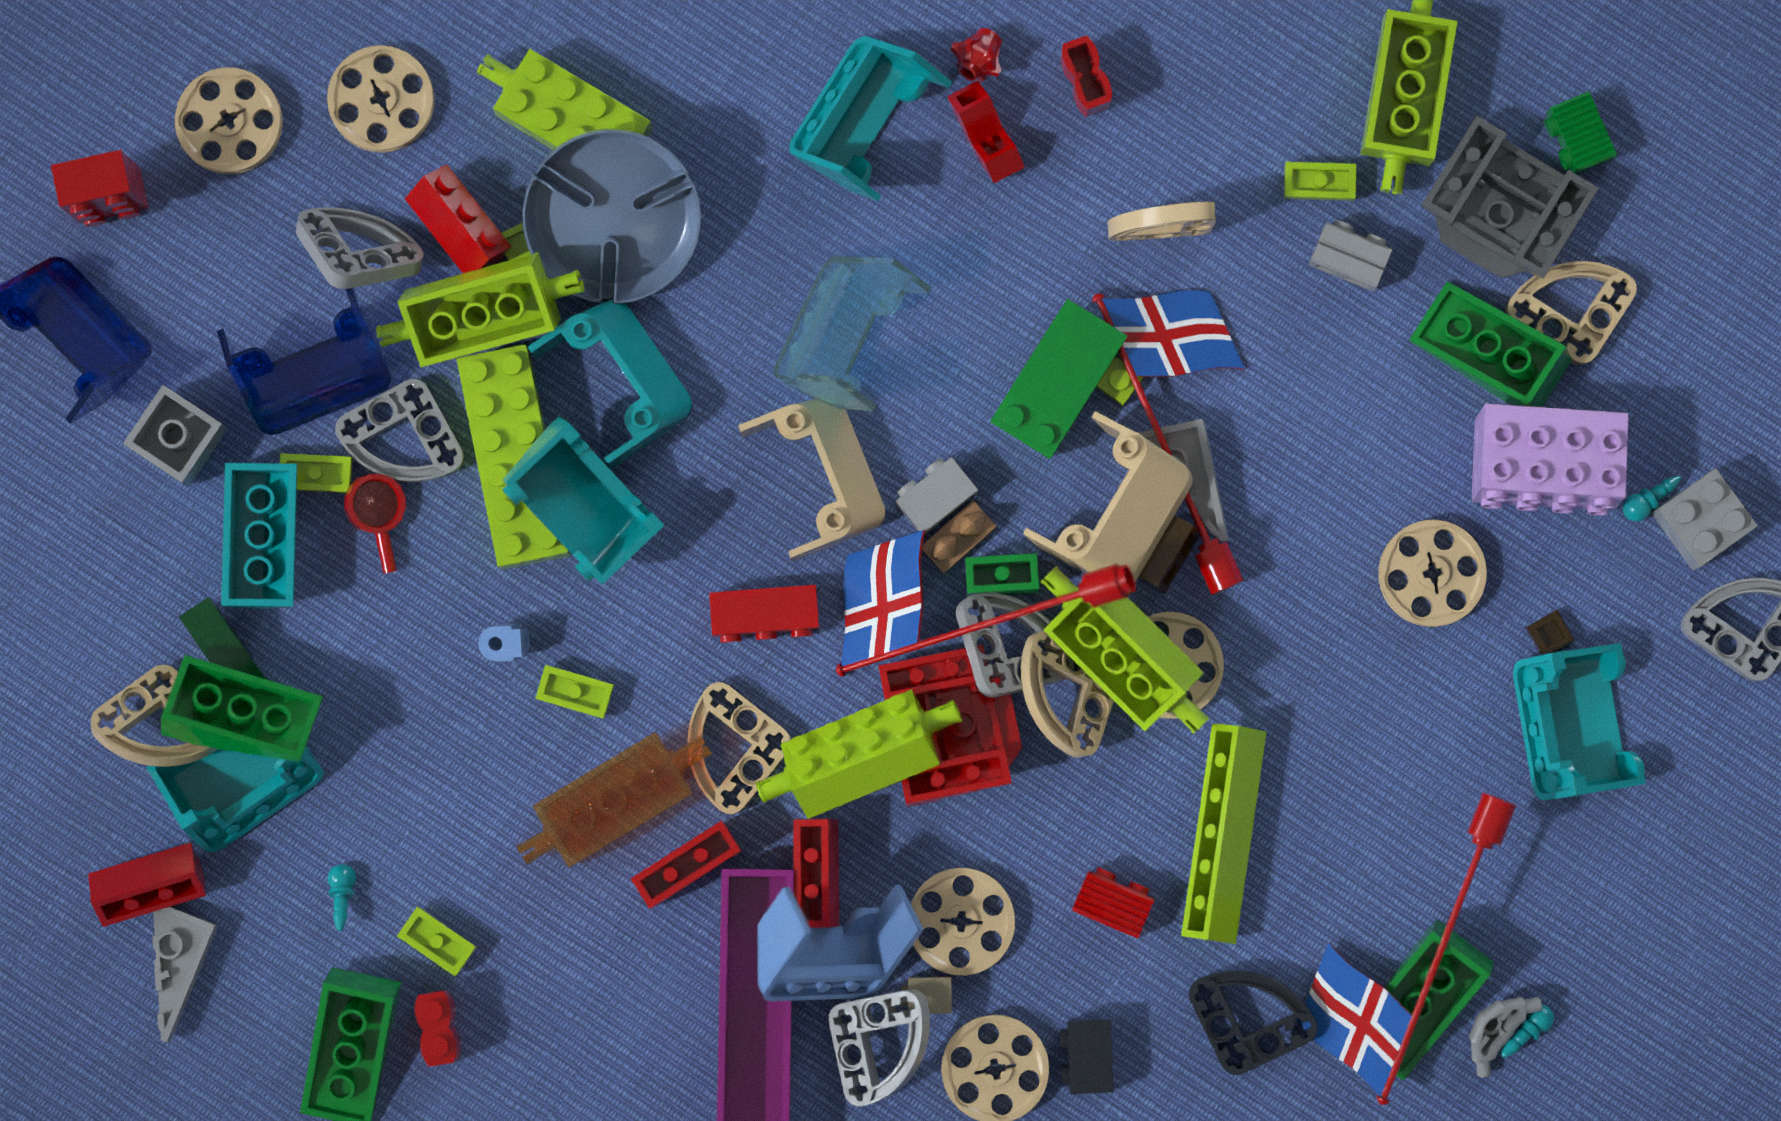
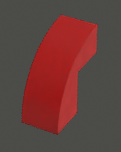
M978 80L947 96L961 128L993 183L1025 167L1016 145L1003 129L990 96Z

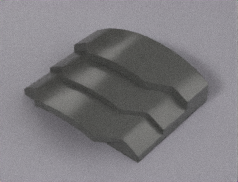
M1476 115L1421 207L1436 218L1441 243L1501 279L1524 272L1544 279L1599 188L1569 170L1563 175L1506 141L1504 138L1507 133Z

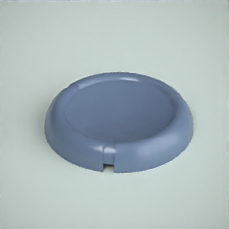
M623 129L589 131L572 137L555 148L541 162L540 167L533 174L525 194L522 213L527 246L531 254L539 253L546 276L550 279L578 270L581 274V278H578V280H583L584 292L572 295L596 303H601V299H614L615 304L632 302L663 289L687 265L696 247L701 225V209L697 190L681 161L668 148L656 140L643 134Z

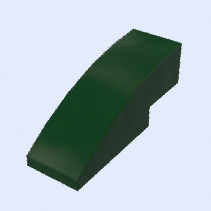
M208 597L179 616L210 663L268 680L214 599Z

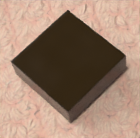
M1558 610L1525 627L1540 655L1554 653L1575 641Z

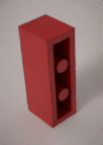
M447 164L424 175L404 198L462 273L497 264L512 247Z
M816 585L709 593L712 636L720 637V643L741 642V635L753 634L756 635V640L777 639V633L791 632V638L813 636L812 630H819Z
M793 819L794 897L809 928L839 926V820Z
M721 820L632 877L631 881L648 908L653 909L733 858L742 850L725 823Z
M191 842L88 873L91 904L102 927L206 896L202 864Z

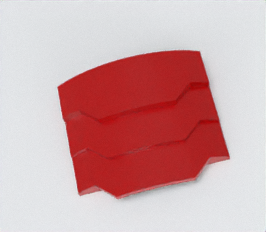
M978 645L979 651L985 654L984 646ZM966 648L878 665L885 700L912 689L924 712L954 700L962 718V722H957L933 732V741L940 765L901 780L906 807L942 801L944 798L1012 784L1009 767L1022 750L1012 696L1008 694L990 698L979 691ZM992 675L989 677L990 683H1000L999 677H993Z

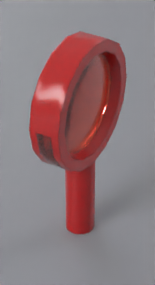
M366 474L357 478L348 487L344 498V510L349 521L358 530L375 534L383 574L397 571L388 531L395 528L402 520L406 510V498L401 486L393 478L384 474Z

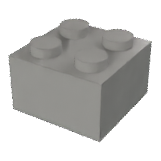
M162 385L123 444L189 487L228 428Z
M1716 468L1704 474L1651 512L1692 570L1700 568L1758 526Z

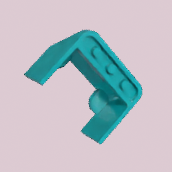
M862 36L850 45L794 134L789 146L790 153L804 164L845 189L878 202L881 195L867 185L872 171L871 163L863 158L899 100L911 102L919 99L925 93L929 81L947 88L951 86L952 81L916 52L868 36Z
M613 299L580 312L557 326L555 331L548 332L528 346V349L537 360L565 340L570 346L579 350L589 349L602 341L641 399L629 406L624 416L625 426L633 438L604 458L611 469L684 421L691 413L692 400L690 395L625 303L615 304Z

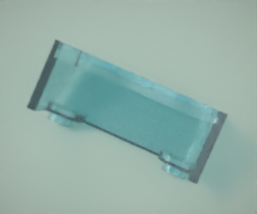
M834 256L830 258L818 272L775 363L774 376L785 385L836 408L874 411L876 404L860 393V381L849 374L875 317L895 313L901 307L906 292L929 293L931 286L895 258Z

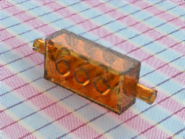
M654 732L534 804L532 807L543 824V830L523 843L516 845L520 854L534 847V850L522 856L525 863L529 865L555 848L556 851L560 852L568 868H572L694 795L695 793L684 774H686L685 770L712 755L708 746L694 753V750L706 744L702 736H697L696 739L673 752L672 749L669 750L660 734Z

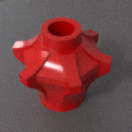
M980 28L975 35L967 38V40L955 42L951 46L950 51L957 57L958 62L956 66L963 78L974 81L977 78L980 81H985L988 75L998 77L1001 73L998 56L1002 40L994 31Z

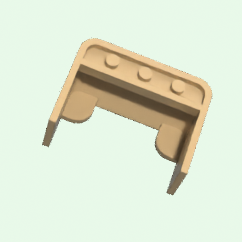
M825 396L791 404L738 425L742 438L774 425L777 426L780 434L789 440L795 441L812 436L837 501L824 506L817 514L816 525L821 538L789 550L788 553L792 562L872 531L883 523L885 518L884 504L846 409L839 399Z
M1095 411L1092 418L1108 435L1116 438L1113 445L1115 460L1129 470L1094 531L1083 525H1071L1063 530L1056 543L1028 528L1025 529L1023 534L1040 550L1083 573L1116 563L1120 566L1126 564L1131 569L1136 582L1190 490L1193 478L1190 470L1182 462L1142 435Z

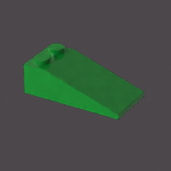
M1449 282L1445 283L1409 339L1411 343L1512 406L1542 407L1573 360L1565 345Z
M1067 298L990 422L1051 459L1128 335Z
M184 655L161 716V735L198 746L300 762L323 696Z
M1438 919L1428 928L1384 985V988L1411 1015L1446 928V925ZM1454 931L1451 933L1396 1075L1403 1081L1491 975L1494 962Z
M335 967L330 969L322 986L300 1113L333 1121H372L402 982Z

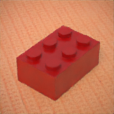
M121 149L50 165L59 207L79 224L84 223L85 227L102 225L106 223L105 218L118 215L119 219L134 218L140 215V210L149 209L140 167Z

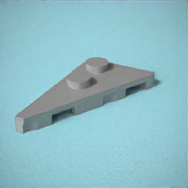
M1204 419L1161 427L1160 429L1172 456L1182 462L1192 474L1193 481L1189 494L1200 518L1219 542L1229 541ZM1153 429L1138 432V434L1161 448Z
M172 906L153 912L155 936L152 937L153 948L156 951V959L154 961L155 986L159 998V1014H157L158 1028L161 1032L160 1040L165 1042H171L218 928L216 924Z

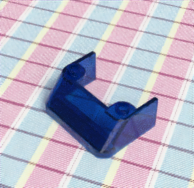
M58 256L50 257L0 284V319L10 329L16 331H28L36 327L82 373L74 383V391L79 400L65 418L69 424L103 405L145 364L152 353L150 342L65 258Z
M354 288L346 289L351 307L340 311L334 318L333 326L337 336L273 362L268 353L261 348L252 347L236 353L224 329L217 331L227 368L258 428L263 433L269 435L280 434L379 394L389 387L391 375L369 318Z

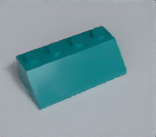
M225 463L221 606L235 609L294 607L297 464Z

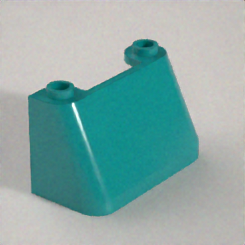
M558 416L503 478L506 486L502 491L514 504L518 505L522 501L579 561L574 567L588 582L595 578L603 585L665 525L654 513L649 512L642 502L629 491L589 448V445L579 438L580 434L571 424Z
M1621 643L1549 653L1521 659L1516 662L1513 670L1514 686L1531 783L1539 799L1552 800L1646 784L1644 776L1645 767L1642 759L1634 751H1623L1610 682L1620 679L1626 667Z
M307 745L300 762L218 749L212 754L191 763L166 767L148 765L146 767L182 830L206 852H216L225 848L320 782L324 774L323 769Z

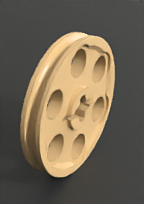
M371 46L352 53L336 68L328 86L327 103L333 123L346 140L363 150L384 153L396 151L410 145L425 131L433 114L434 91L428 74L413 56L403 50L390 46ZM383 55L390 56L394 60L393 69L386 74L378 73L374 67L376 59ZM356 70L361 73L362 81L358 87L347 88L343 85L342 78L347 71ZM411 75H416L423 81L421 90L414 94L407 93L403 89L404 80ZM372 81L375 82L378 90H381L384 95L390 94V97L386 99V107L390 117H387L383 107L381 108L378 103L372 105V101L376 99V91ZM349 104L356 106L359 114L354 122L344 123L340 120L339 111L343 106ZM406 110H414L419 114V122L413 128H405L400 124V116ZM377 124L386 127L388 133L386 139L381 143H374L368 139L369 129Z
M218 68L200 75L186 87L176 107L175 129L181 146L198 165L219 174H239L258 167L273 153L282 132V112L275 94L262 79L243 69ZM244 81L252 82L256 90L252 98L247 100L240 99L236 94L237 86ZM209 82L217 83L220 87L219 96L212 101L203 99L201 95L203 86ZM260 111H269L273 114V124L267 129H259L255 126V116ZM190 113H199L203 117V125L197 131H188L184 126V120ZM225 113H228L231 117L237 115V118L234 120V128L220 127V124L224 122L222 116ZM246 141L253 142L257 148L255 156L249 160L240 159L237 154L239 145ZM211 142L218 143L221 147V154L214 161L205 160L202 156L203 147Z
M1441 520L1416 522L1398 532L1386 545L1378 569L1381 592L1391 609L1406 621L1425 627L1448 625L1466 616L1479 602L1487 577L1484 555L1474 538L1459 526ZM1446 530L1453 536L1451 548L1441 550L1436 547L1434 535L1437 531ZM1412 537L1417 541L1419 549L1415 556L1407 557L1400 552L1399 543L1402 538ZM1462 557H1470L1475 560L1477 570L1473 576L1466 577L1459 573L1457 564ZM1430 562L1433 564L1434 569H1441L1442 575L1436 578L1437 583L1435 586L1430 578H1424L1423 572L1428 570ZM1394 570L1402 571L1407 577V585L1402 590H1394L1388 584V576ZM1458 590L1464 594L1466 603L1461 610H1453L1447 605L1446 597L1450 591ZM1417 597H1424L1431 604V611L1425 617H1418L1412 611V602Z
M1162 612L1148 616L1152 622L1160 621L1166 624L1169 631L1168 638L1196 666L1201 662H1208L1214 667L1215 675L1210 682L1203 683L1197 680L1188 690L1191 695V701L1199 709H1202L1216 694L1223 677L1224 660L1218 640L1204 623L1190 615L1179 612ZM1188 629H1198L1202 633L1203 643L1199 648L1190 649L1184 644L1183 635ZM1166 711L1160 718L1174 719L1178 717L1172 711L1169 713Z
M953 868L939 872L925 881L912 899L911 906L923 929L932 927L940 934V941L933 948L922 946L919 937L913 946L926 963L941 972L951 975H972L982 972L998 962L1010 946L1015 929V915L1011 900L1003 887L995 879L981 871L970 868ZM966 875L972 879L974 887L969 895L959 896L954 892L953 881L958 876ZM929 891L938 893L942 899V905L936 912H927L922 908L921 898ZM997 895L1003 900L1004 906L1001 913L995 916L985 913L983 901L987 896ZM958 911H964L966 918H970L973 921H982L983 923L967 925L964 928V932L957 931V925L951 924V922H940V919L955 918L958 916ZM987 931H996L1002 938L1001 946L995 951H987L981 945V937ZM956 947H963L970 954L969 963L961 968L954 967L949 961V954Z
M986 1015L967 1022L950 1038L942 1058V1080L951 1101L967 1116L978 1121H1013L1028 1113L1041 1099L1048 1082L1049 1062L1041 1040L1026 1024L1008 1016ZM991 1023L998 1028L999 1036L994 1043L985 1044L979 1040L978 1030L983 1024ZM1019 1035L1028 1036L1033 1044L1032 1050L1025 1056L1017 1055L1012 1050V1041ZM957 1047H966L971 1052L972 1059L966 1067H957L951 1061V1053ZM991 1059H997L999 1064H1005V1066L1016 1064L1015 1067L1005 1068L1004 1071H1001L999 1079H993L992 1074H986L985 1072L974 1074L975 1071L985 1070L986 1067H989ZM1031 1070L1038 1074L1039 1085L1035 1090L1025 1091L1019 1086V1077L1024 1071ZM965 1082L974 1083L978 1088V1097L972 1103H965L958 1097V1088ZM1005 1094L1011 1098L1012 1108L1007 1114L999 1115L993 1111L992 1100L996 1095Z

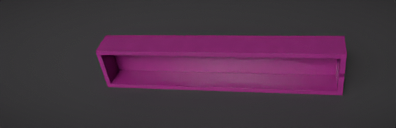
M722 869L717 1121H790L792 1001H767L764 999L758 986V924L783 887H790L794 895V870Z

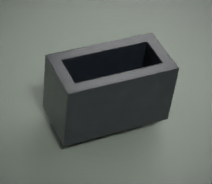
M1111 1020L1066 1021V1029H1060L1061 1050H1067L1068 1065H1061L1062 1086H1069L1070 1094L1114 1093Z

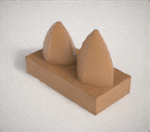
M972 500L922 545V551L945 574L997 526Z

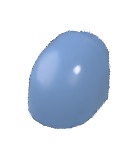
M517 623L499 624L488 627L481 633L478 646L482 655L490 661H515L528 653L530 638L528 629L520 628Z

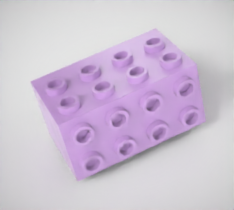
M1485 404L1475 418L1471 502L1481 503V507L1486 509L1502 508V504L1516 505V509L1520 511H1536L1538 507H1552V512L1561 514L1573 513V509L1587 510V514L1593 516L1609 515V511H1614L1626 497L1628 413Z

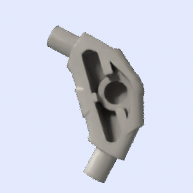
M1522 997L1502 1001L1497 1000L1478 1013L1469 1035L1472 1061L1476 1063L1478 1077H1488L1491 1075L1490 1061L1496 1058L1502 1046L1515 1033L1517 1027L1526 1020V1014L1542 1010V1003L1539 997L1525 1000Z

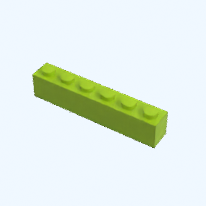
M1212 723L1181 936L1236 944L1266 731L1236 725Z

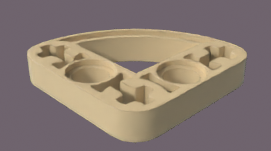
M1182 203L1127 212L1108 220V238L1110 241H1129L1206 235L1211 233L1216 222L1215 203Z
M1588 261L1562 263L1550 267L1544 279L1534 275L1526 281L1507 302L1505 313L1529 326L1534 320L1527 315L1517 318L1515 316L1517 309L1513 307L1514 303L1520 305L1526 302L1529 305L1527 311L1532 315L1537 316L1539 310L1545 314L1537 321L1535 330L1543 333L1542 326L1547 320H1555L1560 324L1561 334L1558 338L1554 339L1559 343L1567 337L1570 329L1574 332L1570 339L1576 343H1580L1583 340L1587 341L1586 349L1590 351L1589 355L1584 353L1578 357L1575 354L1577 348L1569 342L1566 343L1565 346L1573 359L1571 363L1585 365L1591 362L1603 347L1635 297L1637 286L1630 275L1609 265ZM1589 278L1604 282L1578 324L1567 319L1532 295L1543 287L1564 279ZM1622 281L1626 284L1624 290L1628 295H1621L1613 304V306L1620 308L1617 312L1613 306L1601 302L1600 299L1603 297L1608 301L1615 291L1611 284L1617 285ZM1597 309L1606 311L1610 316L1609 326L1604 329H1599L1592 324L1591 315Z
M1044 631L1034 633L1025 642L1021 660L1023 694L1030 714L1041 732L1066 754L1075 758L1092 755L1100 745L1114 700L1080 666L1076 672L1070 670L1066 664L1068 654ZM1045 641L1044 647L1052 652L1041 654L1042 648L1038 646V642ZM1042 667L1080 685L1067 728L1056 717L1048 702L1043 686ZM1088 699L1094 700L1098 705L1099 712L1096 718H1091L1086 713L1085 704ZM1083 734L1082 740L1087 744L1085 747L1080 748L1081 742L1076 737Z
M158 665L97 708L91 717V732L93 736L111 752L135 763L160 767L177 766L197 761L218 750L217 748L190 743L175 746H152L123 736V734L160 707L164 710L178 671L172 666ZM160 677L163 681L169 678L170 687L166 688V686L161 685L156 688L157 678ZM153 689H155V690H154V696H153L154 699H152V697H151V695H150V693H149V692L152 691ZM131 696H139L144 699L146 704L141 710L133 711L126 707L125 701ZM116 707L119 708V711L121 713V715H119L117 718H115L117 716ZM104 718L108 722L115 718L113 729L107 726L101 729V719Z
M716 682L705 689L692 713L688 729V755L694 777L706 797L720 811L726 814H736L743 810L756 794L755 782L768 778L784 758L782 750L780 751L775 748L768 756L775 759L772 765L769 766L763 757L753 752L757 747L762 752L765 751L769 745L766 740L769 734L772 736H776L778 733L784 736L781 740L782 743L791 739L784 728L732 687L723 682ZM722 689L726 690L728 693L725 698L733 705L736 699L743 702L742 705L734 710L730 720L724 717V714L729 712L727 708L720 704L716 708L711 705L713 698L710 694L713 690L716 692H721ZM745 710L753 711L758 719L757 725L749 731L740 729L737 724L738 715ZM709 712L752 744L719 788L708 772L703 755V731ZM750 760H757L763 766L762 776L755 781H750L743 775V766ZM737 775L744 784L751 786L752 790L747 794L742 789L737 795L738 800L741 801L737 807L730 805L726 808L722 805L725 801L722 793L725 790L732 792L738 784L731 780Z

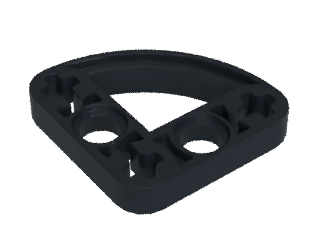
M1247 970L1218 971L1198 978L1189 989L1190 1002L1221 1066L1229 1074L1240 1075L1309 1043L1317 1033L1316 1019L1306 1003L1291 988L1265 974ZM1203 983L1206 988L1213 987L1215 990L1211 995L1214 1006L1221 1002L1224 1009L1214 1010L1207 1017L1202 1012V1010L1209 1009L1204 999L1198 1000L1195 996L1200 991L1198 985ZM1238 985L1260 989L1279 999L1293 1013L1244 1036L1221 987ZM1216 1016L1228 1018L1231 1022L1230 1032L1224 1036L1214 1034L1210 1026L1213 1018ZM1300 1018L1302 1022L1309 1021L1311 1027L1307 1029L1308 1036L1302 1037L1300 1033H1296L1289 1037L1293 1044L1286 1046L1284 1035L1277 1027L1284 1024L1286 1032L1295 1027L1294 1020ZM1265 1033H1273L1279 1039V1047L1273 1053H1265L1259 1047V1038ZM1234 1035H1237L1240 1040L1233 1042L1236 1051L1246 1054L1242 1061L1243 1067L1240 1068L1235 1063L1228 1064L1227 1059L1231 1056L1228 1046L1226 1045L1221 1050L1218 1043L1229 1041Z

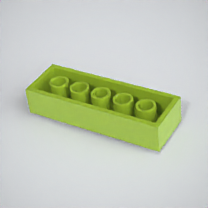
M524 344L456 358L498 568L505 570L571 556V553L522 501L516 505L502 491L506 486L503 478L545 431L528 346Z

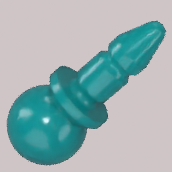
M1676 475L1666 478L1661 484H1657L1650 489V491L1642 488L1640 494L1628 496L1622 505L1625 517L1633 522L1645 520L1651 510H1656L1659 507L1657 501L1676 488L1681 481V477Z
M346 864L335 865L330 869L327 876L328 884L331 887L329 896L334 898L333 910L335 912L333 913V919L337 931H342L348 918L346 912L348 910V898L354 896V891L351 888L356 882L354 870Z
M1542 1004L1541 1011L1526 1014V1020L1519 1025L1520 1029L1512 1036V1039L1507 1041L1501 1056L1507 1058L1517 1053L1520 1047L1524 1046L1530 1038L1537 1040L1540 1037V1033L1548 1031L1554 1024L1552 1010Z

